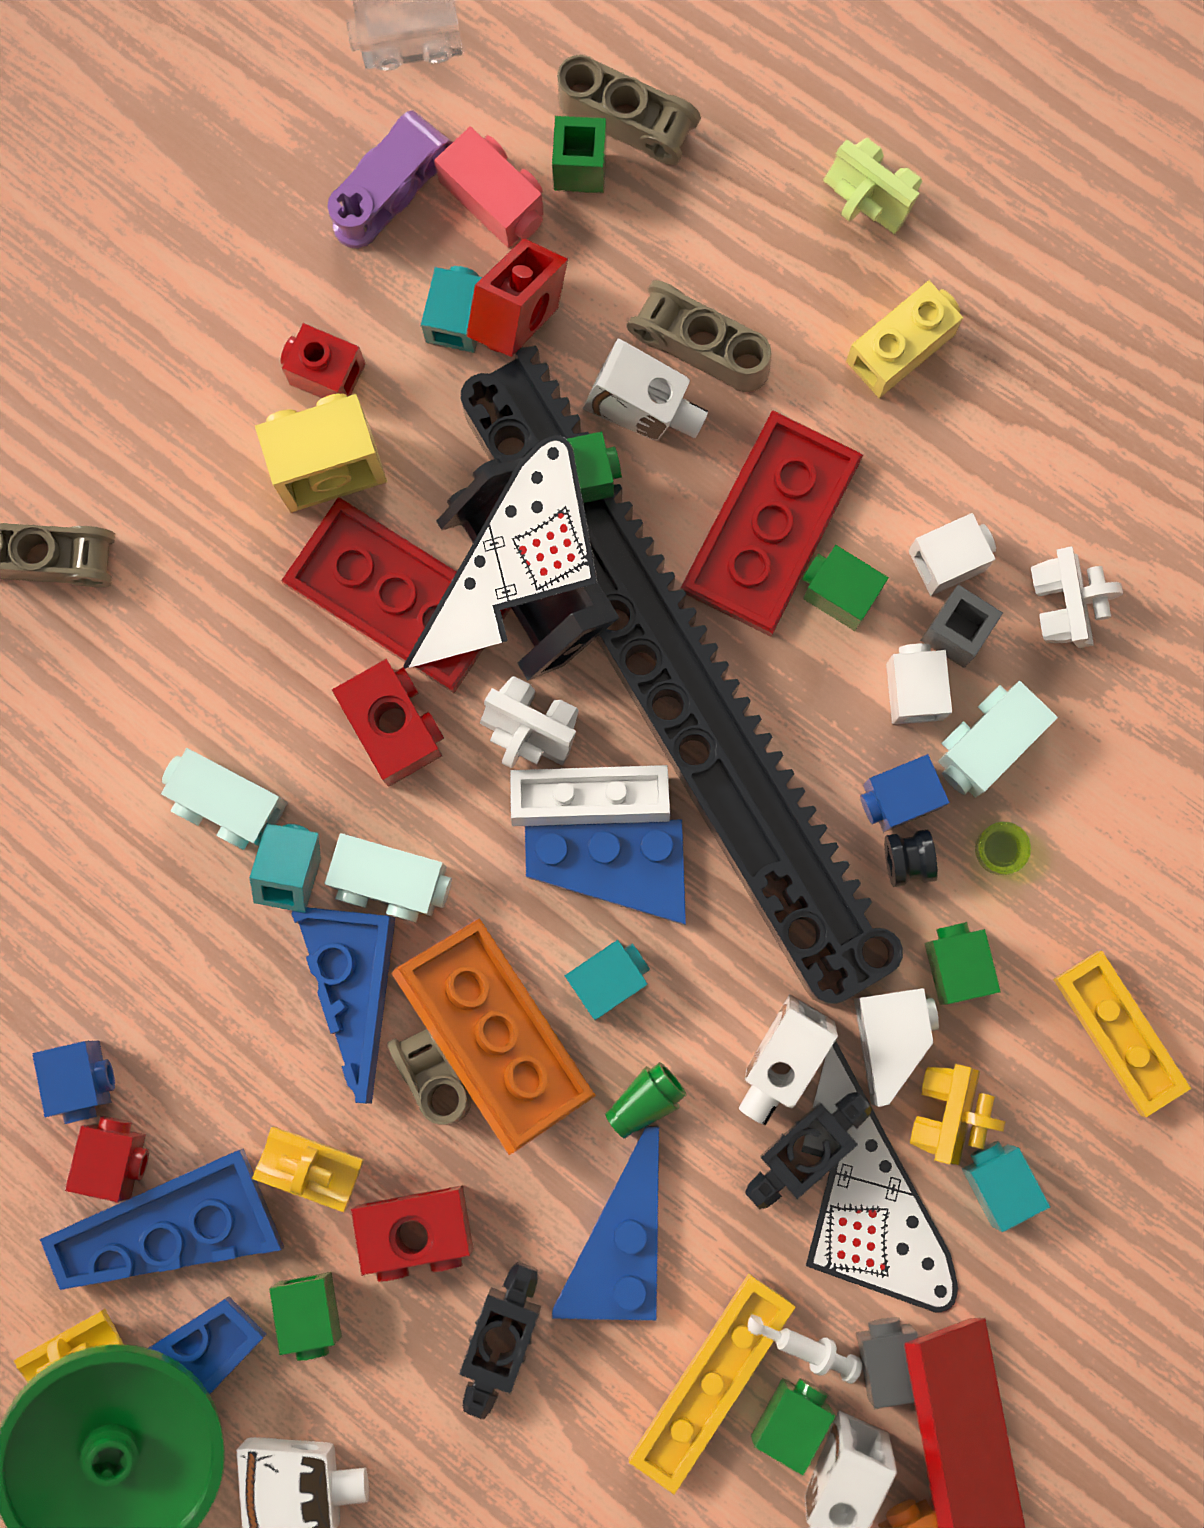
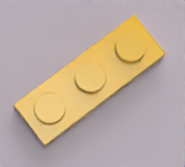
M1103 951L1095 952L1053 979L1140 1116H1150L1191 1089Z

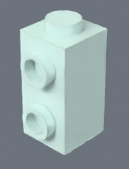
M1020 680L1008 691L999 685L978 706L984 715L971 728L963 721L941 743L948 749L938 760L945 768L942 775L959 793L965 795L967 792H970L976 798L985 792L1058 718Z
M186 748L182 757L175 756L171 760L162 778V783L165 784L161 795L175 802L171 812L199 826L203 817L220 825L221 827L216 836L242 850H245L249 841L259 846L266 823L276 825L288 804L287 801L188 748Z
M340 833L325 885L338 889L336 900L366 908L368 899L388 904L386 914L416 923L419 913L432 917L435 906L444 907L452 878L444 876L447 866L442 862Z

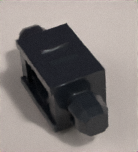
M858 1091L847 1094L834 1105L838 1109L832 1114L819 1102L799 1121H795V1125L785 1134L782 1133L781 1137L760 1155V1158L770 1170L765 1175L760 1171L748 1183L745 1194L759 1210L768 1208L782 1197L779 1192L785 1186L798 1200L858 1145L848 1134L847 1130L852 1126L858 1129L869 1117L872 1107ZM817 1119L840 1146L831 1153L830 1143L825 1139L822 1142L823 1156L819 1162L809 1166L798 1163L795 1166L799 1171L809 1173L803 1180L799 1181L777 1156V1153L787 1145V1156L792 1161L794 1159V1143L798 1138L809 1134L819 1137L822 1134L818 1130L806 1128Z
M516 1262L510 1268L502 1286L507 1289L506 1293L492 1287L490 1288L481 1314L475 1321L477 1325L473 1336L471 1335L469 1338V1347L459 1375L474 1380V1382H468L462 1401L463 1412L479 1419H485L491 1413L499 1395L495 1389L509 1394L512 1392L520 1366L526 1360L525 1352L528 1344L532 1343V1333L541 1309L540 1305L526 1301L527 1297H534L538 1282V1270L534 1267ZM491 1311L500 1314L488 1320ZM506 1316L512 1319L509 1330L515 1337L516 1345L509 1352L500 1353L497 1363L489 1361L493 1350L487 1344L486 1333L494 1327H501ZM518 1321L526 1324L524 1332ZM477 1349H479V1353L483 1358L475 1356ZM513 1361L512 1366H511V1369H510V1368H507V1367H505V1366H502V1365L509 1364V1363H511V1362Z

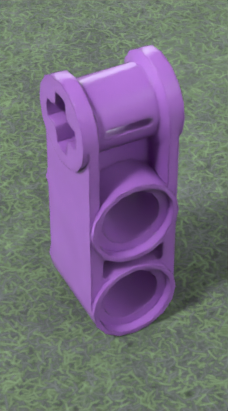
M415 111L404 113L396 121L385 138L365 154L356 169L329 197L327 208L333 221L335 236L341 244L349 248H361L370 244L392 218L409 205L417 191L428 179L437 174L434 160L452 144V141Z

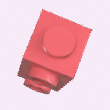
M470 126L434 160L438 181L509 249L519 238L528 239L541 225L542 216L544 215L543 189L530 172L525 169L518 172L507 161L506 152L494 138L489 135L483 138Z

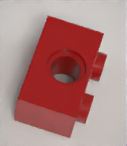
M523 238L475 284L466 336L486 345L495 352H501L512 357L558 310L568 258Z
M386 658L331 689L380 777L388 787L443 756L436 743L443 740L444 736L430 712L421 716L417 712L411 698L419 693L404 667L394 671ZM389 709H400L405 712L406 716L402 728L393 733L381 731L379 721L382 714Z
M463 1185L358 1204L351 1209L361 1276L376 1273L377 1282L409 1276L408 1267L427 1263L430 1264L431 1272L463 1266L462 1257L470 1256L474 1250ZM417 1221L426 1228L428 1241L425 1247L411 1249L402 1242L400 1229L404 1222Z

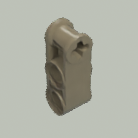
M571 56L564 60L559 67L557 73L559 104L565 115L571 117L606 118L607 135L647 153L659 162L669 165L678 164L682 156L680 148L689 130L696 128L701 120L699 111L691 103L675 95H668L589 56ZM576 84H586L591 87L586 92L580 93L570 89ZM624 104L636 108L635 111L627 114L619 113L614 109Z
M658 280L651 282L648 288L649 298L638 316L631 317L626 325L633 336L646 345L663 350L692 367L732 386L736 390L752 392L765 384L770 373L771 346L766 337L726 317L715 309L709 308L686 296L668 283ZM705 331L711 333L716 339L707 345H699L690 338L698 332ZM749 354L758 358L760 363L754 368L746 369L737 365L735 360L742 355Z
M0 523V579L71 583L87 587H108L111 585V575L107 574L109 545L115 543V533L104 528L92 526L56 527ZM48 544L47 556L42 561L34 564L28 563L29 551L34 546Z

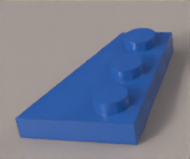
M682 819L670 820V822L525 826L527 878L686 925Z

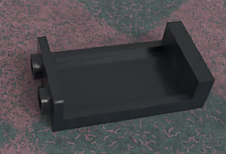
M524 457L504 463L500 459H493L478 467L472 474L475 480L468 487L456 492L448 499V509L436 520L440 529L445 530L458 525L463 526L474 543L517 464ZM592 584L511 607L534 645V648L517 664L527 681L564 667L619 619L618 614L600 584Z

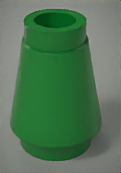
M659 1062L653 1068L645 1066L612 1106L613 1108L605 1113V1116L613 1129L622 1138L626 1139L632 1133H636L680 1108L678 1102L686 1096V1092L678 1079L663 1063Z

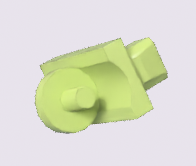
M869 138L863 139L856 145L846 140L838 148L835 161L823 180L834 189V192L847 201L841 216L850 222L861 211L870 219L876 220L895 234L902 227L920 194L917 191L922 183V178L909 168H900L893 174L882 166L881 162L884 158L882 148Z

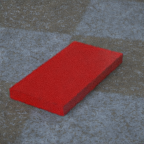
M772 410L680 590H684L686 595L772 637L864 454Z
M338 497L281 581L294 592L405 662L454 578L456 571ZM510 607L500 610L503 620L510 611ZM484 648L421 664L413 668L452 693H455Z
M969 1318L904 1343L938 1528H1025L986 1318Z

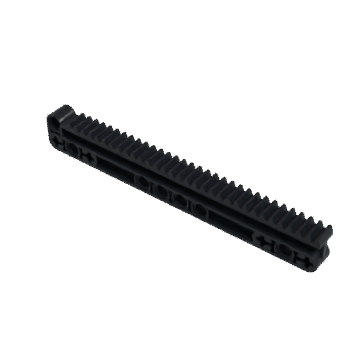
M537 346L519 349L515 353V360L490 374L479 373L471 376L465 381L461 389L460 399L467 423L489 460L500 459L504 463L525 457L537 443L551 436L557 435L569 439L589 434V432L581 433L580 417L578 414L571 415L570 401L567 397L561 398L558 381H550L549 366L547 363L540 364ZM485 398L487 402L494 403L497 420L493 424L485 407L482 404L477 405L479 399ZM507 438H517L524 443L522 450L513 455H505L497 448ZM614 485V497L583 503L597 581L613 608L623 611L629 618L628 624L623 629L617 631L606 629L596 638L806 992L813 1000L821 1004H837L851 998L888 976L899 967L903 958V947L900 939L893 932L885 928L873 929L864 915L872 903L871 899L855 900L853 894L861 885L859 879L844 881L841 876L850 864L848 861L833 863L830 859L838 849V844L836 842L821 844L819 839L828 829L825 824L811 826L808 821L816 812L815 806L800 808L797 804L806 791L803 787L788 789L786 786L795 773L792 769L777 771L776 766L784 755L781 751L770 753L765 751L773 738L770 733L758 735L754 733L762 720L760 715L745 717L744 713L747 711L751 700L749 697L733 698L737 693L740 682L738 679L723 681L729 667L727 661L712 663L718 651L717 644L702 645L706 639L708 629L705 625L692 627L695 623L697 611L694 607L682 609L685 604L686 593L684 590L672 591L675 575L673 572L662 573L665 558L662 554L652 555L654 540L652 537L642 538L643 522L641 519L632 520L633 505L630 501L622 502L621 485ZM638 652L646 653L654 659L656 665L650 673L636 675L627 668L626 662L628 658ZM664 696L673 697L681 704L682 712L675 719H661L654 713L652 708L654 702ZM690 740L699 741L706 746L709 753L708 759L702 764L690 765L681 758L679 753L680 747ZM768 875L775 881L783 878L787 882L788 887L784 889L782 895L788 906H791L798 900L803 907L788 914L780 923L774 914L784 910L783 905L776 896L766 898L762 892L768 884L765 877ZM795 920H806L815 928L816 940L808 949L798 948L790 941L789 927ZM870 938L881 940L888 949V959L881 968H874L868 965L863 958V946ZM825 946L829 950L830 955L820 958L829 972L839 970L842 978L836 983L839 989L836 994L832 989L821 990L817 982L824 976L817 962L810 964L807 968L802 962V959L818 954Z

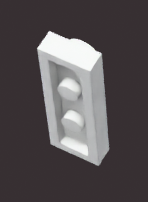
M668 765L510 770L512 827L670 822Z

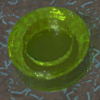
M998 822L985 828L979 834L975 844V854L979 864L986 871L995 875H1009L1019 871L1028 862L1031 854V844L1028 835L1021 827L1010 822Z

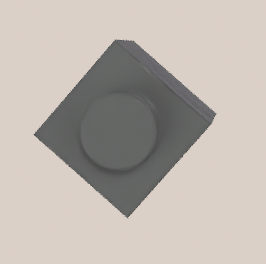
M958 584L920 641L930 644V647L936 651L946 650L947 658L965 668L975 658L1003 612Z
M884 1318L869 1322L868 1331L856 1332L868 1400L874 1409L915 1402L904 1343L917 1339V1331L910 1324L901 1325L900 1318Z

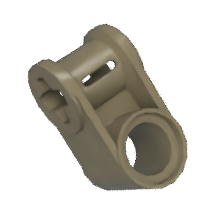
M428 1029L401 1042L397 1039L388 1042L393 1060L403 1079L409 1085L420 1111L426 1119L435 1124L449 1125L457 1123L466 1117L471 1108L472 1097ZM432 1046L431 1049L413 1057L414 1054ZM449 1084L458 1092L459 1104L452 1114L442 1116L433 1108L432 1097L437 1088Z

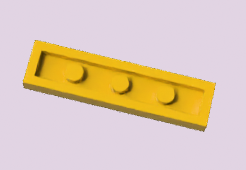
M748 1273L629 1456V1463L675 1495L774 1342L770 1338L761 1334H752L748 1330L750 1316L756 1315L761 1317L764 1325L781 1331L796 1308L795 1305Z

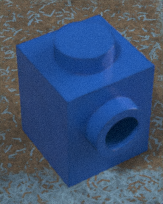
M928 754L869 778L863 784L866 793L860 795L867 818L871 824L879 822L883 833L942 809L950 803Z
M99 1040L82 1041L32 1053L44 1117L63 1115L64 1124L74 1123L97 1117L96 1106L112 1103L110 1091L115 1089V1076L110 1061L108 1059L103 1060Z

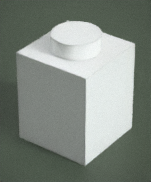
M970 513L917 537L908 551L930 596L985 572L995 560L993 553L996 551V545L985 524L978 525L973 513Z
M925 643L899 647V654H893L886 663L892 725L944 721L952 713L946 650L931 651L930 644Z

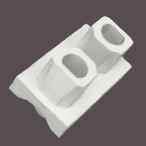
M1072 546L1057 549L1058 558L1047 560L1031 567L1033 584L1038 597L1063 591L1065 596L1066 609L1040 614L1043 639L1046 643L1073 642L1078 648L1093 646L1094 642L1087 604L1093 603L1096 620L1111 618L1109 600L1123 595L1122 584L1119 582L1105 583L1103 566H1095L1087 569L1090 586L1084 587L1078 554H1074Z
M515 676L511 677L500 691L491 689L484 701L486 707L480 724L494 731L490 739L491 742L506 749L502 759L503 765L513 768L520 756L537 764L541 756H544L563 766L570 753L576 734L574 726L579 710L563 700H554L546 715L530 708L529 706L534 699L536 690L531 684Z

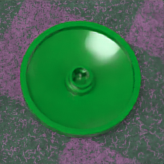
M122 1344L95 1346L74 1352L53 1362L35 1375L22 1388L10 1404L0 1425V1517L6 1528H198L215 1501L221 1484L225 1458L221 1422L210 1394L198 1378L181 1363L158 1351L141 1346Z

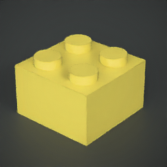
M345 394L329 395L320 399L316 407L300 412L292 409L278 411L268 416L267 422L255 425L272 484L290 513L387 483L369 423L357 394L348 397Z

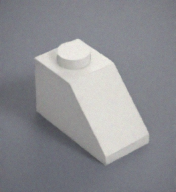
M924 988L854 999L872 1105H889L933 1044L932 1031L939 1029V1019L935 1001L933 998L926 999Z

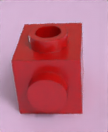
M305 323L302 324L296 337H289L280 358V363L283 365L282 370L289 384L319 398L333 394L351 396L366 364L359 346Z
M100 1116L98 1124L93 1123L80 1126L65 1191L117 1203L131 1198L135 1180H142L148 1164L149 1149L143 1148L146 1134L130 1131L132 1126L130 1121L107 1116Z

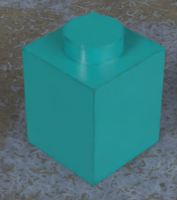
M452 266L449 270L435 267L421 321V328L426 343L475 353L477 341L467 337L466 334L475 284L483 278L479 277L477 272L462 266Z
M266 823L249 877L253 902L255 904L306 913L321 861L318 833L311 832L307 828L296 824L279 826Z
M617 939L564 976L595 1021L647 986L648 983L642 975L648 972L650 968L633 943L624 949Z
M999 1141L984 1146V1149H978L970 1155L973 1163L962 1168L990 1225L1000 1232H1004L1050 1208L1019 1147L1009 1144L1002 1147Z

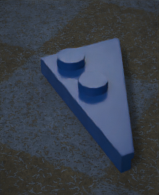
M307 907L306 913L292 911L294 923L299 924L309 956H306L310 972L318 981L317 994L330 1034H335L345 1064L341 1067L347 1086L355 1095V1103L370 1104L372 1103L396 917Z
M659 1126L645 1127L640 1139L637 1141L615 1188L611 1192L589 1239L553 1306L552 1319L657 1321Z

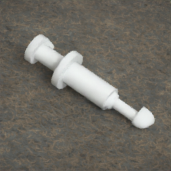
M756 1315L750 1316L748 1330L752 1334H761L776 1342L779 1350L809 1362L810 1369L814 1374L823 1376L831 1369L841 1373L842 1380L849 1384L854 1383L859 1378L862 1370L860 1358L849 1354L847 1358L837 1354V1347L833 1340L822 1338L817 1342L788 1328L777 1331L764 1325L761 1317Z

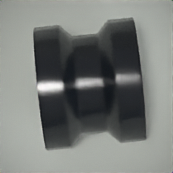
M928 829L919 830L913 837L902 838L898 834L885 836V859L893 887L904 886L909 880L918 878L924 883L937 881L936 851L933 838Z

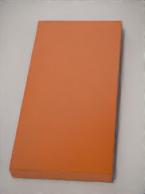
M480 918L398 966L391 973L508 1155L513 1154L596 1096Z

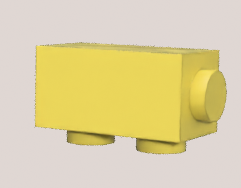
M928 280L851 345L846 363L874 394L881 398L955 336L963 319L958 303L950 293L943 289L938 290Z

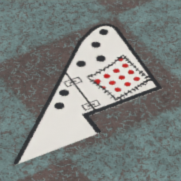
M557 435L545 438L537 443L517 464L485 524L403 665L405 669L506 642L508 639L500 610L598 583L574 451L567 439Z
M836 1040L825 1057L813 1107H815L819 1102L822 1103L831 1114L838 1109L834 1104L849 1093L858 1091L868 1102ZM872 1109L869 1117L858 1129L852 1126L847 1130L848 1134L858 1145L829 1172L806 1267L935 1313L947 1311L955 1304L958 1293V1282L951 1254ZM815 1119L807 1128L818 1130L822 1134L819 1137L811 1134L805 1135L801 1152L822 1157L824 1152L822 1142L825 1139L830 1143L831 1153L840 1145Z

